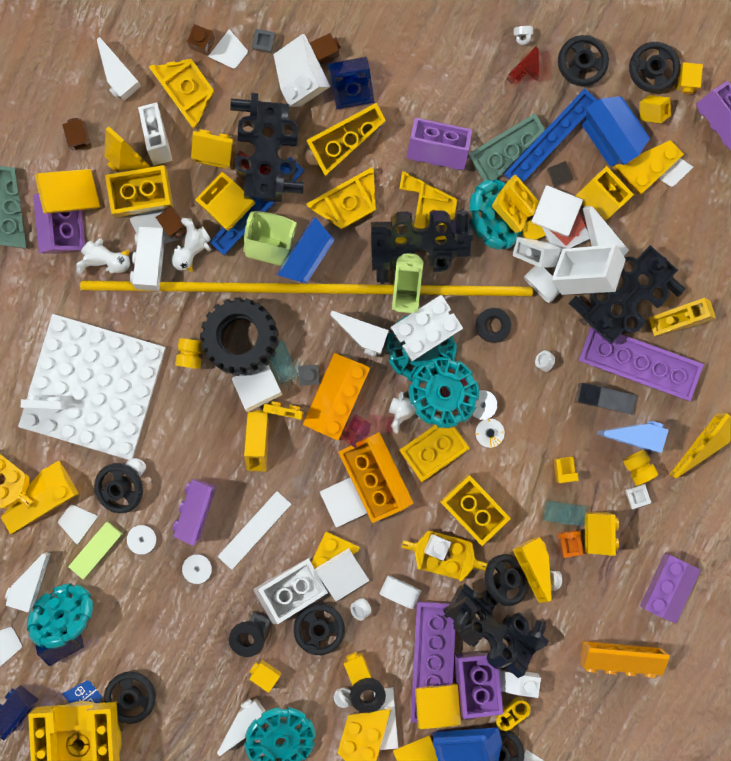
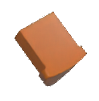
M568 530L557 534L558 538H560L563 558L583 555L581 530Z

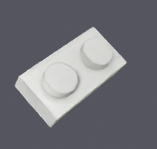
M27 396V400L21 399V407L65 409L66 402L59 401L60 397H47V401L40 400V396Z

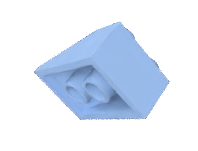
M648 421L647 424L597 431L596 435L651 452L662 453L668 429L663 428L664 424Z

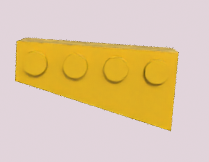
M377 103L306 140L324 177L384 124L386 120Z

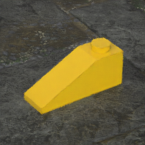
M702 298L649 317L655 337L716 319L711 301L707 298Z
M540 537L530 539L512 550L538 603L549 602L552 599L549 554L545 543Z

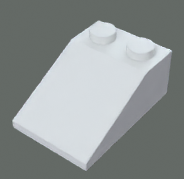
M305 34L300 35L273 54L280 89L289 107L302 106L330 88L328 80Z
M331 311V318L365 350V354L373 357L376 354H381L389 330Z
M309 558L253 589L272 624L281 623L328 593Z

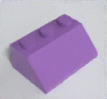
M727 80L697 102L696 106L699 113L709 121L712 130L717 132L722 138L723 144L731 150V84Z
M415 118L406 158L416 162L422 161L436 166L441 165L455 170H464L472 129Z
M39 193L34 194L39 253L58 254L81 251L85 246L82 210L44 214Z
M192 479L191 482L187 483L185 488L187 497L180 504L178 512H181L179 520H175L172 531H175V538L193 546L199 542L215 494L216 485L197 479Z
M664 553L640 607L661 618L677 623L701 570Z
M470 652L454 654L460 715L463 719L503 714L499 669L493 668L487 662L488 653Z

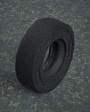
M500 308L486 309L477 318V333L487 342H500L511 331L510 317ZM490 318H497L501 322V329L496 333H491L486 328V322Z
M251 622L236 624L229 635L231 649L242 657L257 655L263 648L265 641L261 628ZM243 633L250 634L254 639V643L252 645L242 644L239 638L240 635Z
M374 678L361 679L351 688L350 700L352 706L359 712H375L385 703L386 693L384 686ZM372 690L375 692V697L370 701H364L360 698L362 692Z

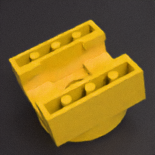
M76 701L66 705L36 707L28 714L31 761H120L119 754L122 736L118 725L117 702L93 703L89 701ZM76 739H81L85 744L84 747L79 746Z

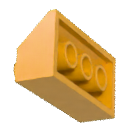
M334 353L303 425L339 441L370 367Z
M380 432L338 451L372 523L402 511L413 504L411 496Z
M582 641L580 665L585 671L597 673V670H605L607 674H617L618 671L625 672V675L637 676V673L645 674V677L657 678V675L664 674L670 655L661 648Z

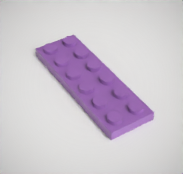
M591 327L578 359L579 362L686 401H691L704 365L622 334L612 344H609Z
M417 601L411 722L418 723L415 688L453 683L454 620L450 617L445 618V613L443 612V609L449 606L450 603Z

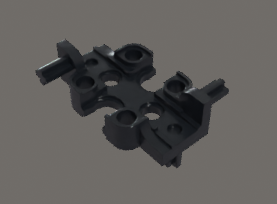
M251 93V100L231 98L230 111L250 112V116H244L239 120L237 141L249 142L255 147V153L252 156L236 155L235 172L240 179L245 180L244 199L261 200L262 203H265V201L282 202L283 192L303 194L304 182L292 181L295 176L296 160H282L278 155V150L282 146H297L298 125L295 121L288 119L289 104L258 101V93ZM250 126L253 130L247 132L243 128ZM265 128H271L274 134L271 137H266L262 132ZM291 130L293 134L286 135L283 131ZM243 164H248L250 168L248 170H243L240 168V166ZM262 166H268L271 172L268 175H263L259 170ZM286 167L290 169V172L282 173L280 170Z
M460 209V211L456 212V219L451 220L450 215L446 211L437 210L430 212V222L427 227L422 229L414 227L412 224V213H409V211L393 214L389 222H371L372 270H376V282H380V284L388 282V269L392 265V268L396 271L397 259L406 253L414 254L418 250L428 252L429 263L433 265V272L448 270L451 267L452 260L456 257L470 256L473 231L471 219H468L469 212ZM437 236H445L446 240L437 242L435 238ZM398 237H405L407 239L404 243L395 241Z
M651 245L637 259L631 256L625 257V262L631 265L632 270L631 272H626L624 268L622 269L623 286L615 292H603L605 294L604 302L597 299V293H590L589 299L593 305L591 308L578 296H575L568 303L582 316L579 322L590 326L609 344H612L622 332L627 334L637 332L647 322L637 312L636 307L639 301L648 300L656 308H659L669 297V290L679 297L686 289L673 277L678 269ZM642 274L646 275L649 280L645 286L640 285L638 282V277ZM654 289H658L661 292L660 299H656L653 296ZM614 304H619L622 307L621 314L615 315L612 313L611 308ZM628 318L634 320L635 325L633 328H629L626 325Z
M466 583L458 587L450 605L443 609L444 617H450L454 620L453 628L455 630L459 629L460 637L469 646H476L482 638L489 642L490 652L486 659L493 668L507 669L517 678L524 676L535 652L548 645L549 640L543 636L546 622L537 620L533 630L529 631L527 619L518 612L513 616L507 615L503 623L499 624L495 621L492 614L493 609L498 603L492 599L489 592L486 590L478 593L472 590ZM503 639L507 641L508 646L503 642Z

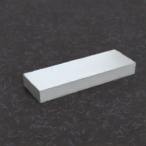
M393 687L384 688L386 693L385 703L378 710H384L385 708H391L392 710L380 750L398 749Z

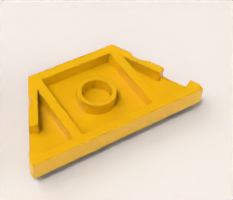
M192 59L180 62H167L164 65H150V70L191 127L195 129L215 93L213 88Z
M373 167L306 204L307 207L341 230L375 212Z
M385 708L384 710H377L372 713H349L337 753L345 761H377L392 709Z

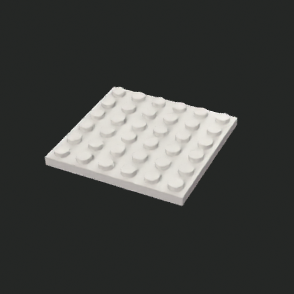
M52 314L28 396H40V400L47 401V397H60L59 401L66 402L65 409L24 408L18 427L128 460L132 459L136 451L166 347Z

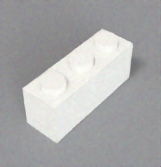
M139 227V233L135 234L137 250L133 252L132 257L135 267L134 271H131L130 282L134 285L135 289L160 290L166 237L163 228Z

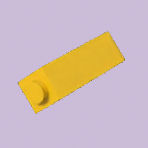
M260 410L248 412L244 457L247 471L267 472L269 420L268 413Z

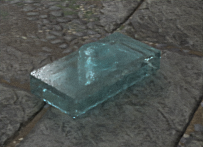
M281 340L278 347L275 348V356L270 358L280 384L298 377L284 340Z
M546 501L543 520L583 526L586 506Z

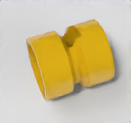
M179 338L177 347L180 353L176 355L175 366L200 369L202 358L198 355L203 351L201 346L203 341Z
M645 449L623 460L626 469L632 472L631 478L636 486L658 476L655 466L649 463L650 457Z

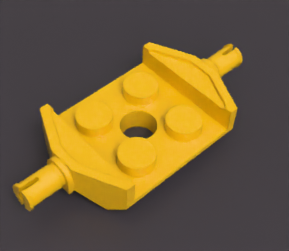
M0 454V475L3 474L5 476L4 484L0 485V508L7 509L17 502H21L30 509L34 505V501L26 496L29 476Z
M427 530L418 542L412 543L403 540L401 548L415 552L418 570L422 569L458 579L459 581H463L474 568L485 571L488 564L475 558L472 542ZM431 534L451 542L448 549L450 557L447 560L443 561L424 553Z

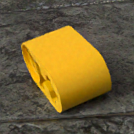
M518 696L503 706L502 715H495L494 718L501 730L508 731L528 717L531 709L527 700ZM518 704H525L523 711L518 712L515 710ZM510 710H512L515 717H513L512 714H510ZM504 716L508 721L505 723L501 720V717Z

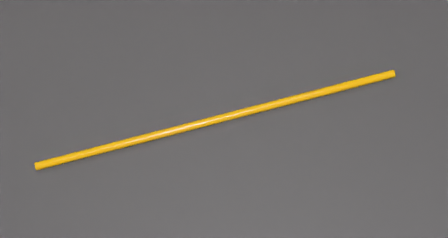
M130 281L80 282L81 290L153 291L135 289ZM160 282L159 291L393 295L394 285ZM421 285L420 295L532 296L533 287Z

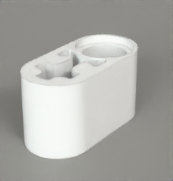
M534 266L523 277L547 303H551L560 294V291L552 282L553 276L545 268Z
M387 575L379 594L407 608L414 609L422 591Z

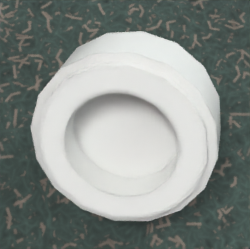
M519 26L513 29L518 44L526 45L530 42L531 35H533L532 26ZM521 36H526V39L521 40Z
M547 350L541 351L535 359L536 367L544 372H549L555 363L554 355Z
M132 458L125 464L135 470L139 477L146 469V464L137 458Z
M550 571L551 591L558 590L562 585V574L558 571Z
M363 598L356 600L350 606L351 613L357 620L362 621L371 614L370 604Z
M347 687L338 688L334 694L335 704L341 708L349 707L352 704L350 700L351 690Z

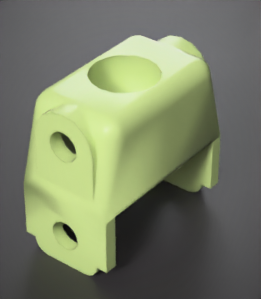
M251 212L245 228L243 252H245L248 258L281 266L292 249L297 223L272 213Z
M406 253L397 259L392 310L397 312H418L423 260L416 254Z

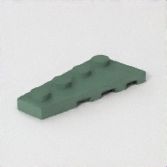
M536 113L470 152L468 157L483 182L486 180H496L545 129Z
M0 166V246L27 249L16 171L13 167Z

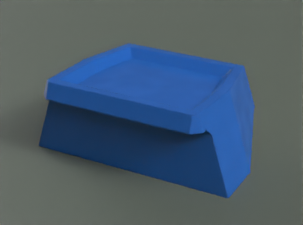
M622 96L600 98L586 108V118L582 121V127L609 166L627 164L639 156L650 140V137Z
M312 217L277 271V276L307 283L334 242V238L316 217Z
M498 728L432 732L433 745L438 761H499L502 740Z

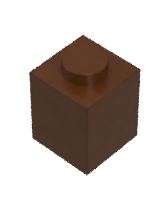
M194 24L187 44L190 49L208 56L215 36L213 31Z
M331 33L309 43L320 65L339 56L338 49L341 46L336 37L333 38Z
M72 118L67 120V123L62 124L68 147L72 151L92 146L86 124L82 119Z
M172 206L155 217L171 239L174 237L178 239L185 234L184 230L187 228L183 225L182 219Z

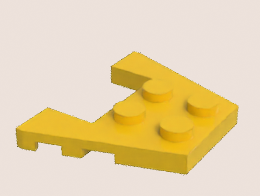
M402 171L399 190L419 193L414 227L419 229L427 227L430 222V212L437 210L446 211L450 215L451 220L454 219L457 205L456 198ZM437 236V237L435 238V240H436V241L446 240V237H445V236ZM398 237L395 241L404 243L407 239L405 237Z

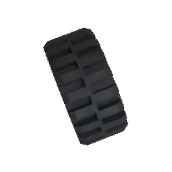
M235 297L233 301L230 299L223 300L224 304L221 306L219 304L215 305V310L212 313L208 312L206 315L207 321L202 323L203 332L200 333V339L203 341L201 344L202 349L206 352V357L216 367L226 373H231L235 376H240V374L248 376L254 371L257 373L261 371L262 366H267L270 363L269 359L276 354L275 348L279 345V340L277 339L279 331L276 327V322L261 304L255 303L251 299L246 298L243 300L241 297ZM248 320L255 325L258 331L255 345L251 350L241 355L229 353L223 346L224 331L234 321Z

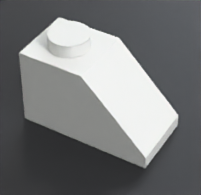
M517 237L512 256L540 268L556 267L561 248L548 242Z

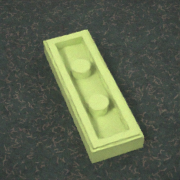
M107 521L68 567L80 578L85 579L123 533Z

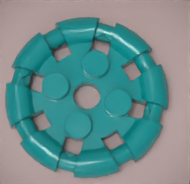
M486 180L480 183L475 188V193L471 195L469 202V212H471L472 217L470 220L476 235L483 239L485 245L496 250L501 248L505 250L515 245L517 237L522 234V231L515 233L492 207L493 202L506 183L500 180Z
M409 315L404 316L403 318H401L400 320H398L396 323H398L399 321H401L402 319L406 318V317L409 316ZM391 332L387 337L386 352L389 354L390 360L388 361L393 370L399 376L403 375L408 381L412 382L414 372L423 363L427 364L431 362V359L438 358L439 355L451 358L454 361L457 353V343L454 342L453 336L446 339L447 345L441 346L440 343L411 362L402 348L406 344L405 341L399 343L393 332ZM402 349L403 356L397 357L396 350ZM407 363L415 366L412 371L405 368ZM435 369L431 370L433 376L438 374Z
M447 357L431 359V362L420 365L412 376V384L409 385V400L411 405L413 404L417 416L429 425H437V428H453L460 422H466L477 408L475 406L476 401L479 400V386L472 376V371L462 362H455ZM448 368L454 369V374L447 372ZM435 369L438 374L433 376L430 371ZM465 378L468 385L463 387L460 380ZM420 382L426 383L425 389L419 387ZM441 387H446L449 390L450 394L447 398L440 395ZM464 396L469 398L468 403L463 402ZM424 398H425L426 404H428V405L425 406V407H423V405H422L421 402H420V400H422V399H424ZM457 409L458 415L453 416L452 411ZM435 411L442 412L440 418L434 416Z
M63 584L55 587L54 592L43 594L35 602L33 612H30L28 615L27 631L30 632L29 637L31 641L37 646L53 649L66 645V642L70 640H75L87 627L86 623L92 616L93 601L90 599V593L80 585L71 586V584Z
M287 707V709L273 708L261 713L260 718L254 719L245 734L247 740L244 742V748L250 761H275V758H281L280 761L306 760L315 745L313 741L316 738L315 728L311 720L307 719L306 715L300 710ZM267 723L269 726L264 729L262 726ZM279 738L286 739L282 744L275 743Z

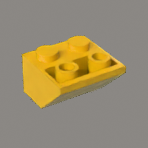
M200 129L199 132L193 131L191 159L195 163L232 170L237 147L229 135H211L210 131Z
M606 166L575 197L583 199L581 204L583 207L592 206L602 219L606 221L634 194Z
M223 172L195 199L201 208L227 231L255 204L253 200L244 199V191Z
M584 512L586 553L616 556V551L619 550V540L616 538L619 521L618 518H615L614 514L609 512Z

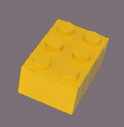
M164 165L105 175L111 214L116 218L165 210L171 206L174 208L168 170Z
M469 474L440 500V503L481 546L511 519Z

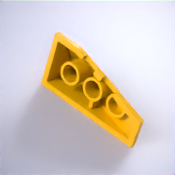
M109 126L106 128L104 157L109 161L107 165L114 172L117 170L126 172L150 168V165L143 161L142 157Z
M716 413L669 476L671 478H678L731 442V416L727 413Z
M60 460L43 469L29 484L26 496L34 501V505L28 509L23 503L17 502L6 510L1 519L9 533L12 534L79 495Z

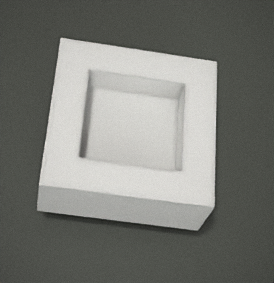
M645 484L625 490L631 509L651 503Z
M431 534L424 553L444 561L451 542Z

